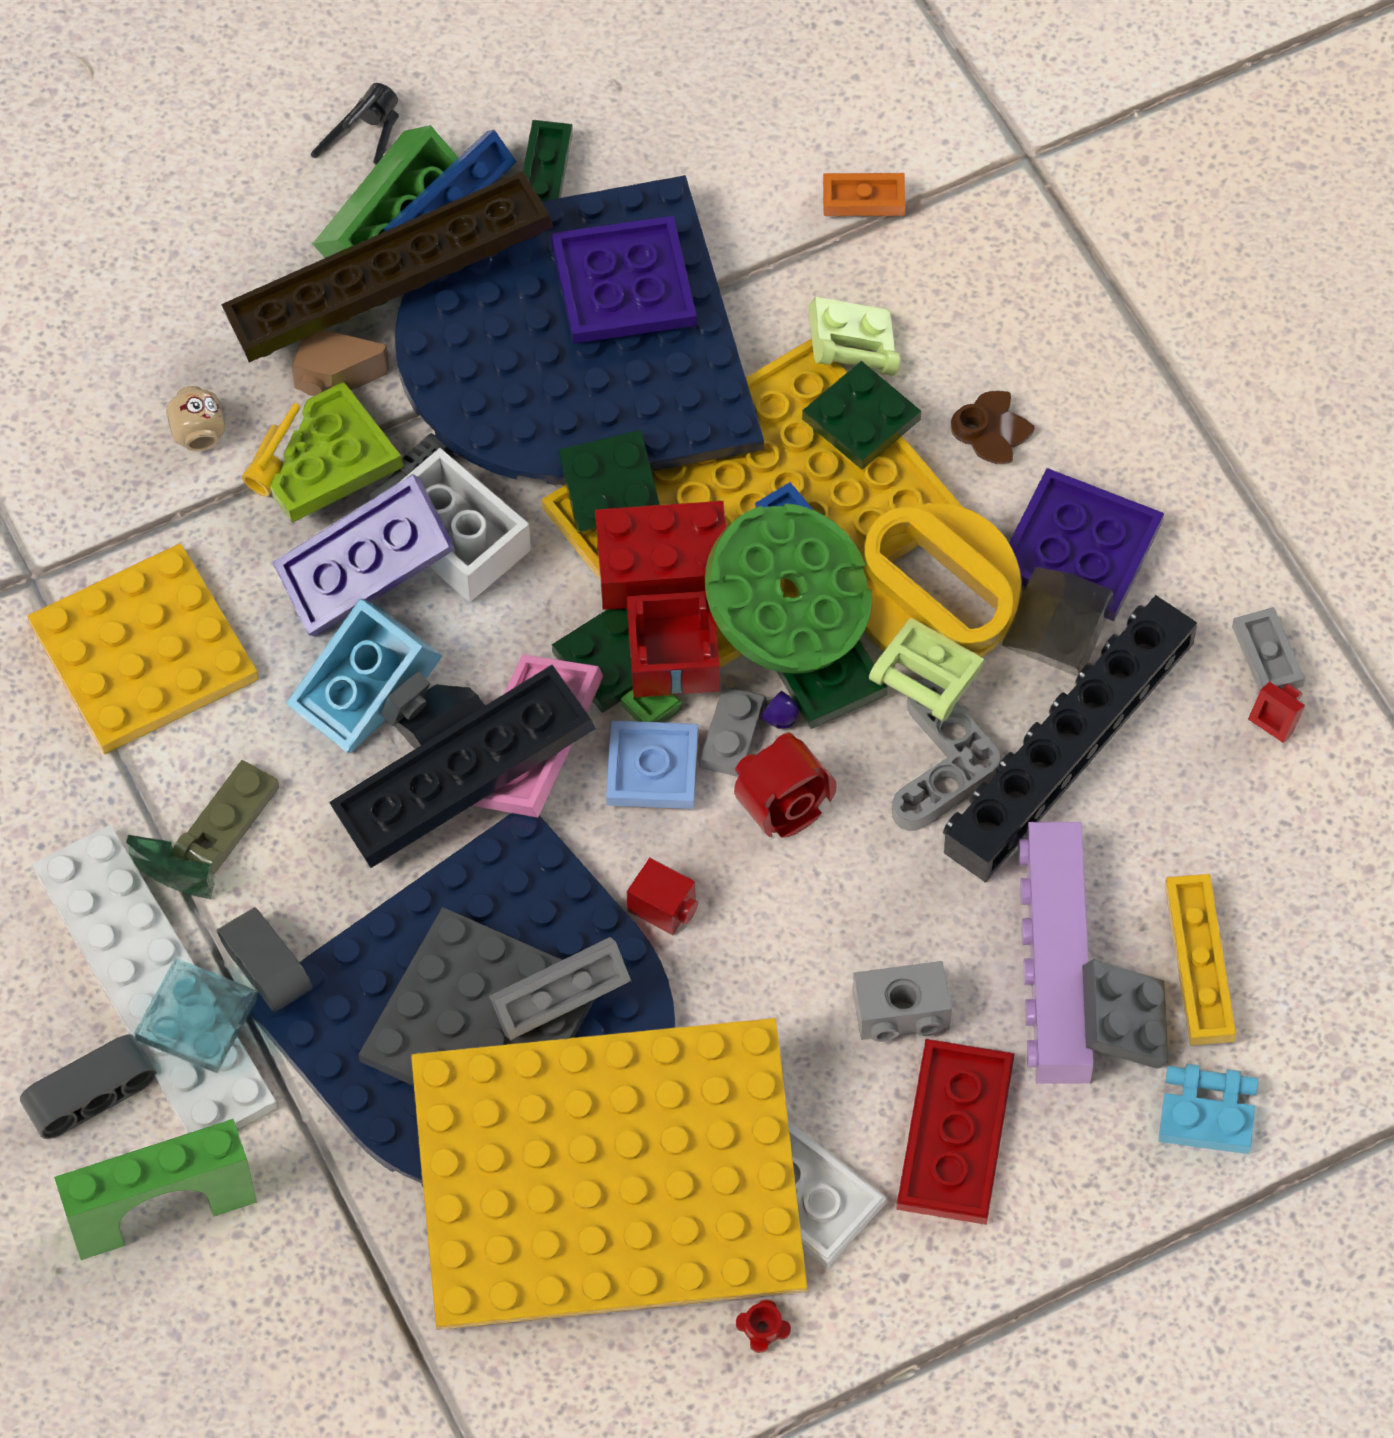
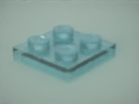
M175 958L134 1032L136 1041L218 1073L258 998L257 992L252 988Z

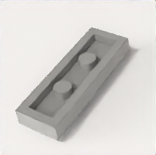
M609 937L489 997L505 1036L512 1040L630 982L631 979L616 941Z

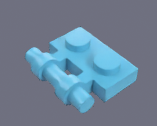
M1187 1063L1185 1068L1167 1066L1165 1083L1183 1086L1182 1095L1164 1093L1158 1142L1249 1154L1255 1106L1237 1103L1238 1094L1256 1096L1258 1078L1241 1076V1071L1227 1069L1226 1073L1200 1070V1065ZM1197 1088L1224 1091L1223 1101L1196 1098Z

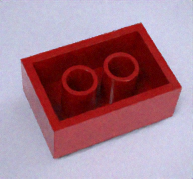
M724 500L595 510L602 610L627 608V596L706 591L705 572L708 557L717 538L726 529Z

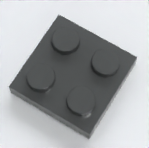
M1095 959L1082 965L1086 1048L1156 1069L1169 1063L1164 981Z

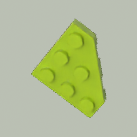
M342 382L307 399L302 410L303 420L298 431H293L284 452L285 462L280 474H275L270 487L273 498L293 523L403 468L404 465L399 452L345 382Z

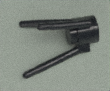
M373 83L355 107L311 152V157L317 158L345 129H349L361 118L370 125L384 123L373 163L377 165L385 153L392 127L399 118V114L393 110L398 103L396 93L387 85Z

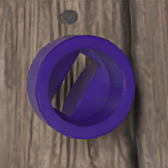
M781 690L765 709L761 719L777 729H787L797 719L799 714L798 705L793 698Z

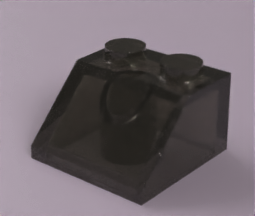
M1035 567L1019 603L1013 623L1003 640L1002 647L1078 676L1083 667L1089 662L1115 601L1112 590L1070 573Z

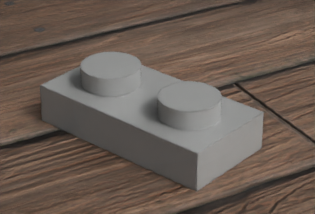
M1274 607L1233 619L1232 628L1259 691L1269 681L1281 689L1287 684L1292 685L1296 689L1303 687L1305 677Z
M725 686L722 687L700 757V768L736 777L739 776L735 768L740 760L750 753L764 708L765 696Z

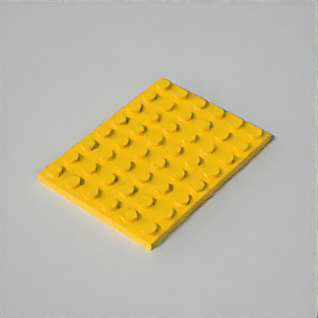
M812 338L746 377L764 438V450L652 471L660 505L724 500L726 528L738 517L754 509L755 502L791 482L811 508L841 527L858 549L861 548L866 540L871 525L878 517L889 510L925 503H947L963 507L903 436L861 470L802 420V410L847 373L838 362H832L830 365L816 363L813 354ZM564 485L541 499L542 509L600 580L596 529L577 533L567 488ZM899 534L888 539L882 545L880 553L889 561L894 562L920 545L907 534ZM780 579V587L784 593L783 597L796 598L798 595L796 585L789 579ZM716 624L721 668L742 654L725 638Z
M776 1018L411 1054L436 1330L807 1292Z

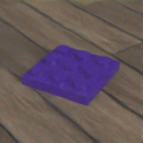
M674 216L551 233V244L573 344L697 325L696 310Z
M1046 468L1009 542L1019 565L1022 586L1115 621L1163 523L1164 513Z

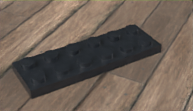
M552 664L329 803L369 867L373 868L596 728L587 712Z

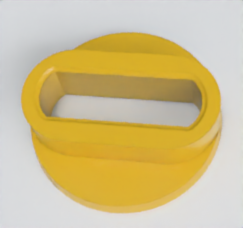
M925 503L911 507L894 508L882 514L871 525L866 540L859 549L866 563L863 569L867 579L868 590H872V607L865 633L882 651L886 650L910 617L980 657H984L1001 643L1017 617L1021 603L1022 580L1015 554L1000 530L978 513L947 503ZM907 534L995 609L994 617L984 626L969 629L880 553L882 545L895 535Z

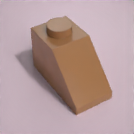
M322 330L305 340H301L292 363L295 389L311 396H315L342 382H345L348 388L353 390L386 375L389 370L386 344L328 330Z

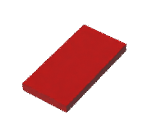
M925 1039L896 1210L987 1225L1015 1053Z

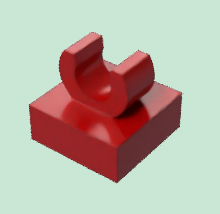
M1269 681L1260 690L1248 720L1284 743L1293 734L1305 707V704L1299 701L1303 693L1290 684L1285 685L1281 689Z

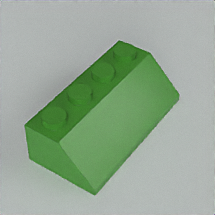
M431 125L405 130L312 243L313 246L326 258L385 232L384 228L459 157Z

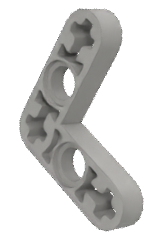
M928 679L917 681L939 695H942L945 691L944 688ZM910 697L907 698L909 714L947 758L908 783L894 795L892 818L902 829L914 831L925 827L971 796L981 783L986 782L989 784L997 775L996 771L1001 761L998 748L958 702L955 704L949 717L943 722L938 718L935 720V716L932 715L933 710L922 704L920 705L919 702ZM956 723L965 729L966 734L960 739L952 740L945 737L941 730L947 724ZM973 742L972 752H971V751L968 749V747H969V746L971 745V743ZM973 754L979 760L988 758V767L985 768L982 764L973 766ZM941 777H950L957 782L959 787L954 792L945 794L935 788L934 782ZM924 790L926 791V794H927V796H928V798H926L925 800H924ZM908 803L913 807L920 803L919 813L915 814L912 810L905 813L904 804Z

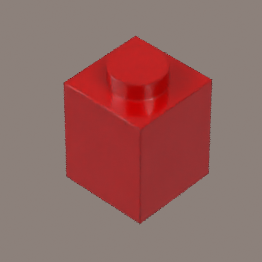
M650 857L626 891L628 912L671 935L675 933L681 922L684 924L690 922L699 903L695 896V881Z

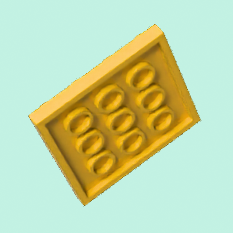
M181 543L27 615L32 630L103 754L113 751L259 680L255 666Z

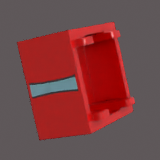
M706 591L627 596L633 697L720 692L717 627L708 605Z

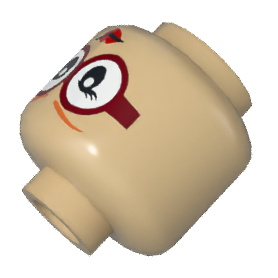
M188 386L179 390L177 396L173 397L167 405L166 414L171 434L177 444L186 447L190 451H204L218 443V439L225 431V421L220 401L216 394L208 390H202L198 386Z

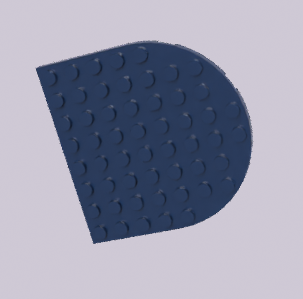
M686 175L541 201L550 215L553 228L403 295L395 329V349L399 377L404 392L415 413L418 416L421 415L423 420L435 431V437L454 453L483 469L516 480L519 475L529 478L546 479L547 484L566 485L557 452L559 449L638 430L642 431L651 471L764 450V438ZM674 216L696 310L697 325L573 344L551 244V233Z
M510 813L301 960L299 963L312 983V991L275 1013L268 1007L258 992L243 1001L245 1010L363 1150L392 1172L395 1170L421 1183V1187H423L414 1086L361 1063L359 1053L442 907L561 960L609 937L616 941L631 981L596 998L574 1038L675 1028L674 1002L669 981L661 960L650 941L540 815L537 818Z

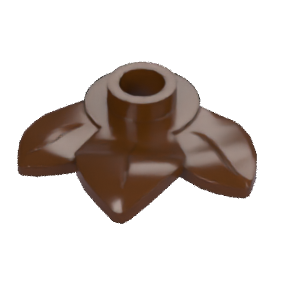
M1008 391L985 392L977 398L974 404L962 406L954 413L951 419V432L958 441L971 445L978 457L994 464L1011 463L1013 461L1012 447L1024 443L1033 434L1035 427L1025 418L1008 411L1011 402V393ZM972 424L977 426L978 428L971 429L965 426Z

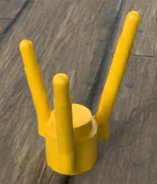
M298 403L292 405L279 427L276 424L270 426L252 462L241 477L251 490L261 496L267 497L271 494L270 485L275 474H280L284 463L273 454L300 410V404Z

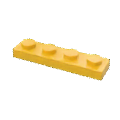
M1210 874L1166 877L1165 892L1189 1044L1194 1046L1235 1042L1236 1029Z

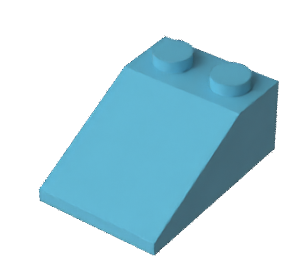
M360 598L286 704L344 751L351 753L386 721L381 713L387 697L418 671L427 679L443 655L384 609Z

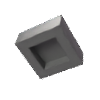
M419 671L416 672L387 697L381 715L392 726L404 717L408 720L413 719L427 704L424 698L430 682Z

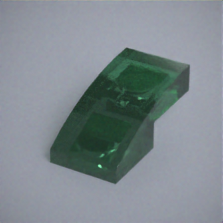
M128 835L126 844L129 856L140 871L155 881L179 892L211 899L215 885L211 864L176 859L171 841Z

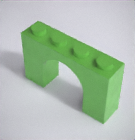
M234 1119L54 1177L81 1260L125 1246L119 1226L122 1218L137 1205L163 1194L187 1190L202 1192L207 1196L213 1217L257 1203L247 1157Z

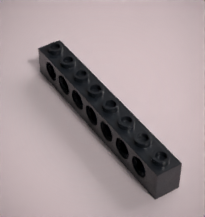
M1157 595L1145 607L1143 605L1137 606L1127 621L1126 625L1128 627L1120 636L1115 633L1107 640L1101 651L1102 656L1094 665L1088 663L1083 667L1075 680L1076 686L1068 695L1062 692L1055 699L1049 710L1050 715L1042 724L1036 722L1030 727L1023 739L1024 745L1016 754L1009 752L1002 759L994 779L989 784L983 782L977 787L970 799L971 805L964 813L956 812L949 819L943 830L945 835L944 854L986 883L1016 849L1019 839H1024L1027 836L1028 822H1039L1192 647L1197 629L1196 621ZM1139 644H1149V645L1153 646L1154 648L1144 649V648H1141V647L1138 646V645H1139ZM1113 673H1123V674L1127 675L1128 677H1127V678H1117V677L1113 676L1112 674H1113ZM1096 702L1101 704L1102 707L1092 708L1086 705V703ZM1067 731L1072 732L1077 736L1067 738L1059 733ZM1043 761L1050 764L1051 766L1041 768L1037 767L1033 763ZM1011 791H1017L1022 793L1024 796L1021 798H1013L1007 795L1006 793ZM990 821L997 824L998 827L989 829L981 826L980 823Z

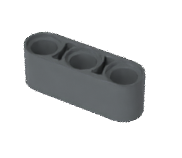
M256 907L216 929L223 946L232 960L274 1013L313 990L312 983L297 958Z
M127 1034L106 1043L33 1083L21 1094L20 1103L43 1139H51L64 1134L142 1091L155 1080L154 1074H157V1071L136 1037Z

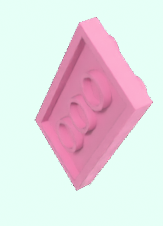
M522 654L504 694L553 664L584 710L588 711L604 677L599 666ZM572 744L472 806L538 818Z

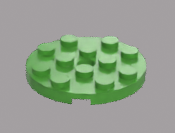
M795 504L764 508L760 506L738 517L717 538L709 554L705 572V590L708 605L717 626L725 638L735 649L751 661L765 668L783 673L796 674L817 671L833 664L850 651L861 638L869 621L872 607V590H868L867 579L863 569L866 563L863 556L846 532L821 513ZM780 579H789L796 585L798 591L796 598L783 597L784 593L780 587Z

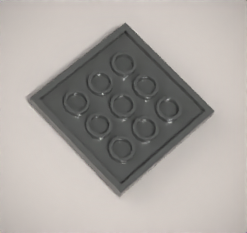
M442 907L359 1053V1060L361 1063L414 1086L411 1054L574 1038L595 999L512 1040L508 1039L503 1032L489 996L562 960Z

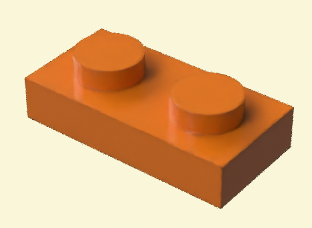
M823 173L824 216H905L904 173Z

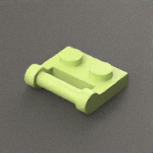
M814 297L808 308L813 354L816 363L830 365L832 362L856 366L860 361H863L870 368L878 369L880 374L894 376L897 373L900 357L894 348L890 310Z
M910 617L874 664L869 674V679L880 686L885 683L933 710L932 715L944 722L951 714L957 701L981 671L984 658ZM898 662L944 688L945 691L942 695H939L895 670L893 667Z

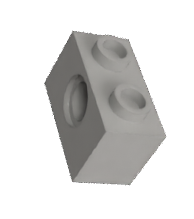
M943 961L854 972L853 997L861 1040L873 1039L877 1042H885L895 1039L898 1035L911 1033L931 1036L941 1032L943 1029L950 1028L952 1008ZM898 1000H905L913 1006L908 1009H899L892 1003Z

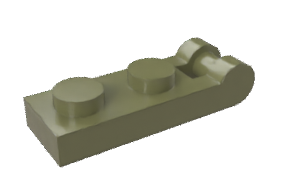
M241 760L188 832L183 833L178 838L173 848V855L184 862L191 860L197 863L200 871L213 876L280 788L278 779ZM204 840H207L214 845L206 849L201 844Z

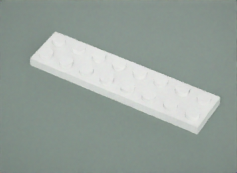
M111 824L33 863L32 867L36 877L128 1034L136 1037L157 1071V1074H154L155 1080L186 1133L230 1119H234L238 1130L278 1109L276 1100Z

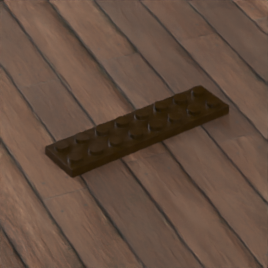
M520 171L221 305L250 363L261 357L269 356L273 352L299 340H305L313 334L335 324L343 323L351 317L371 308L381 306L389 300L409 291L422 288L427 283L445 275L458 272L481 259L496 255L502 250L526 239L534 238L554 226L549 213L524 171Z

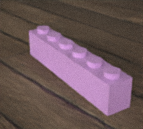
M1028 822L1027 838L1019 839L1018 842L1019 865H1027V878L1020 879V904L1029 905V918H1022V945H1030L1031 958H1024L1023 961L1024 985H1032V999H1025V1025L1034 1026V1040H1027V1067H1035L1036 1084L1090 1083L1094 1063L1093 1050L1086 1048L1082 965L1088 962L1082 822Z

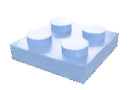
M611 721L606 806L694 809L698 724Z

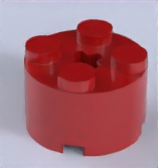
M790 732L780 735L772 745L766 747L757 755L749 754L745 756L735 768L736 773L739 775L734 787L735 797L769 837H772V833H778L781 838H785L804 830L822 814L818 807L825 797L831 802L836 793L837 784L834 777L806 744Z

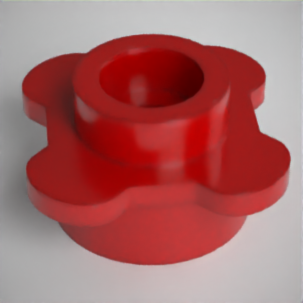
M761 1300L750 1307L747 1313H740L736 1318L737 1330L746 1334L750 1340L751 1350L756 1353L766 1352L771 1343L778 1339H787L791 1333L790 1323L782 1320L781 1313L772 1300ZM766 1323L768 1327L762 1330L759 1328V1324Z

